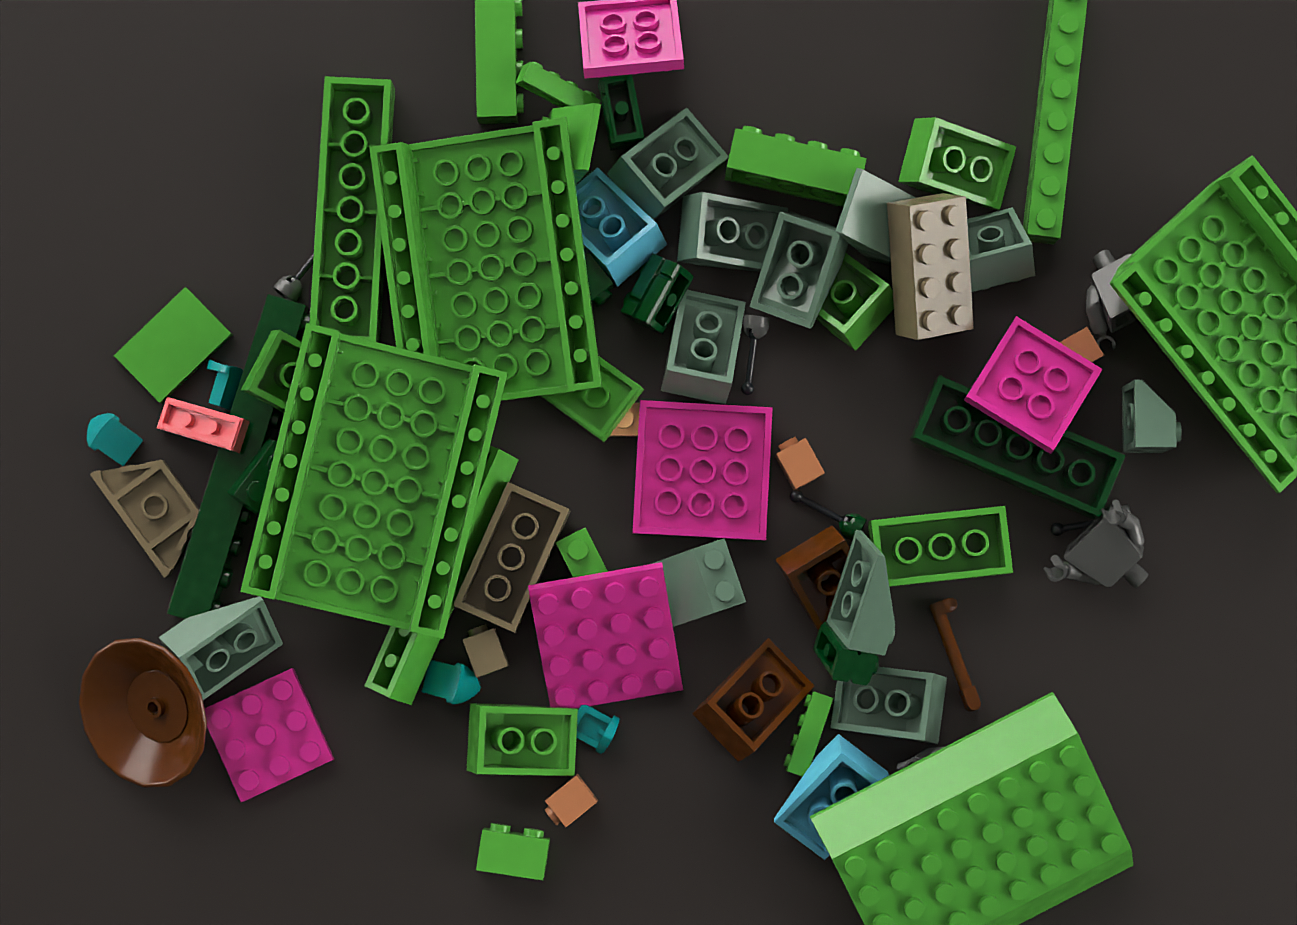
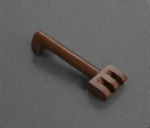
M947 598L933 603L929 607L957 680L963 705L967 711L973 712L980 708L981 701L975 685H972L946 615L953 612L957 608L958 603L954 598Z

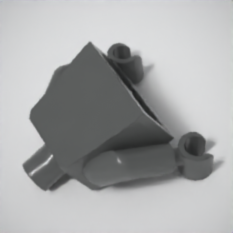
M1103 250L1096 254L1092 260L1098 270L1091 275V286L1086 291V314L1091 331L1097 336L1095 341L1098 346L1101 340L1107 339L1110 349L1114 350L1116 346L1115 341L1111 336H1107L1106 331L1109 329L1113 333L1138 320L1110 285L1118 267L1132 254H1127L1115 260L1109 250Z
M1113 500V507L1110 505L1106 510L1102 508L1101 516L1096 518L1067 546L1064 555L1066 561L1062 562L1057 555H1053L1050 558L1055 567L1043 568L1048 578L1054 582L1066 578L1094 585L1103 584L1110 588L1123 577L1134 588L1139 587L1149 575L1137 563L1143 556V544L1145 541L1139 519L1123 509L1119 500Z

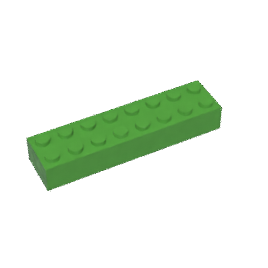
M325 76L309 324L338 330L341 334L380 343L385 259L369 147L392 144L395 87L391 79Z

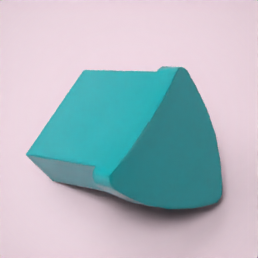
M209 360L206 369L217 372V376L208 403L231 411L243 369Z
M105 413L92 418L87 429L88 446L94 451L99 449L124 466L143 442V439L120 423V418L114 414Z
M431 660L427 668L422 692L445 698L446 702L450 704H459L474 697L480 691L481 686L473 671L464 664L456 663L454 666Z
M581 705L577 715L576 738L595 747V752L602 754L612 741L620 718L615 715L611 718L590 706Z

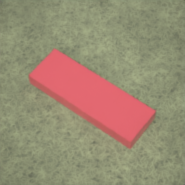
M167 397L157 429L240 453L250 421Z

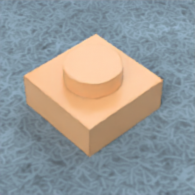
M640 403L632 405L609 437H638Z

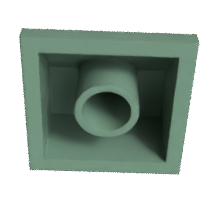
M1013 207L967 219L971 292L986 290L990 287L1017 282L1024 278L1035 276L1032 243Z
M1133 380L1122 387L1123 453H1163L1176 448V442H1180L1182 433L1181 423L1176 422V413L1143 380Z

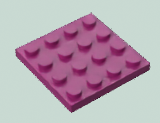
M640 400L633 534L766 541L773 407Z
M662 562L528 585L550 707L580 708L581 705L594 706L683 690Z

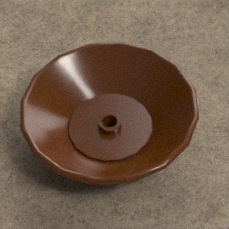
M143 638L117 639L94 654L82 676L79 706L84 731L98 757L120 778L144 788L169 787L189 775L204 750L207 719L202 694L188 668L166 647Z

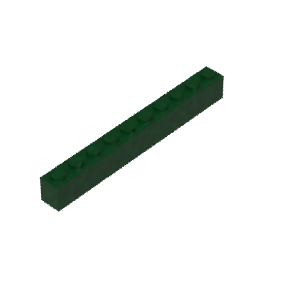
M267 295L230 411V415L246 419L250 423L240 453L220 447L218 449L167 614L186 619L222 608L223 602L219 601L222 589H227L232 579L233 570L229 569L233 556L237 557L240 553L243 538L239 537L243 524L247 525L252 515L249 509L227 494V492L267 439L270 440L272 430L279 428L283 412L241 391L271 331L281 330L301 341L306 323H310V309L306 305L274 295Z

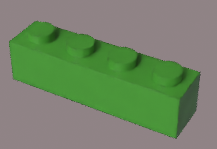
M537 62L524 64L515 83L558 107L591 103L600 104L601 101L595 97L594 93L587 90L583 91L578 88L576 83L565 81L560 78L559 74L544 70L543 66Z
M812 691L811 695L807 694L804 706L807 707L805 714H800L797 726H800L798 735L794 734L790 746H793L792 753H787L784 761V766H787V772L803 777L812 764L833 701L832 697Z

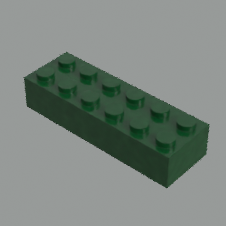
M939 376L934 381L910 441L1088 518L1096 519L1101 516V509L1104 508L1126 455L1068 430L1065 431L1054 451L1050 454L964 401L970 388L942 376Z

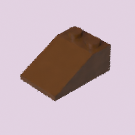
M833 525L775 559L818 632L820 626L827 621L850 550L846 540Z
M767 638L692 714L739 762L757 750L810 692L814 685Z

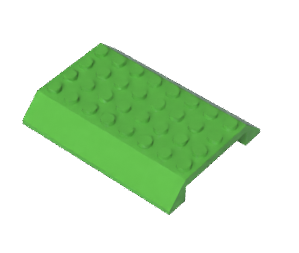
M567 117L535 121L530 126L406 144L398 142L369 147L396 347L471 366L476 364L508 372L501 401L602 387Z
M1252 155L1209 184L1118 267L1110 285L1274 491L1280 493L1297 477V211Z
M306 323L240 592L273 600L286 601L444 639L508 372L476 364L471 366L341 334L338 330Z
M1053 692L809 816L864 925H1019L1133 866L1130 844L1078 732Z

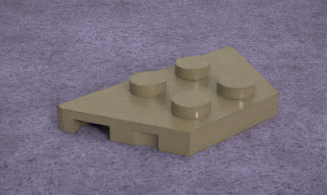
M164 460L92 472L90 475L163 577L168 578L191 538L199 512L198 506Z

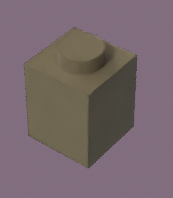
M487 624L468 631L470 637L463 639V643L476 678L510 666L496 628L488 630Z

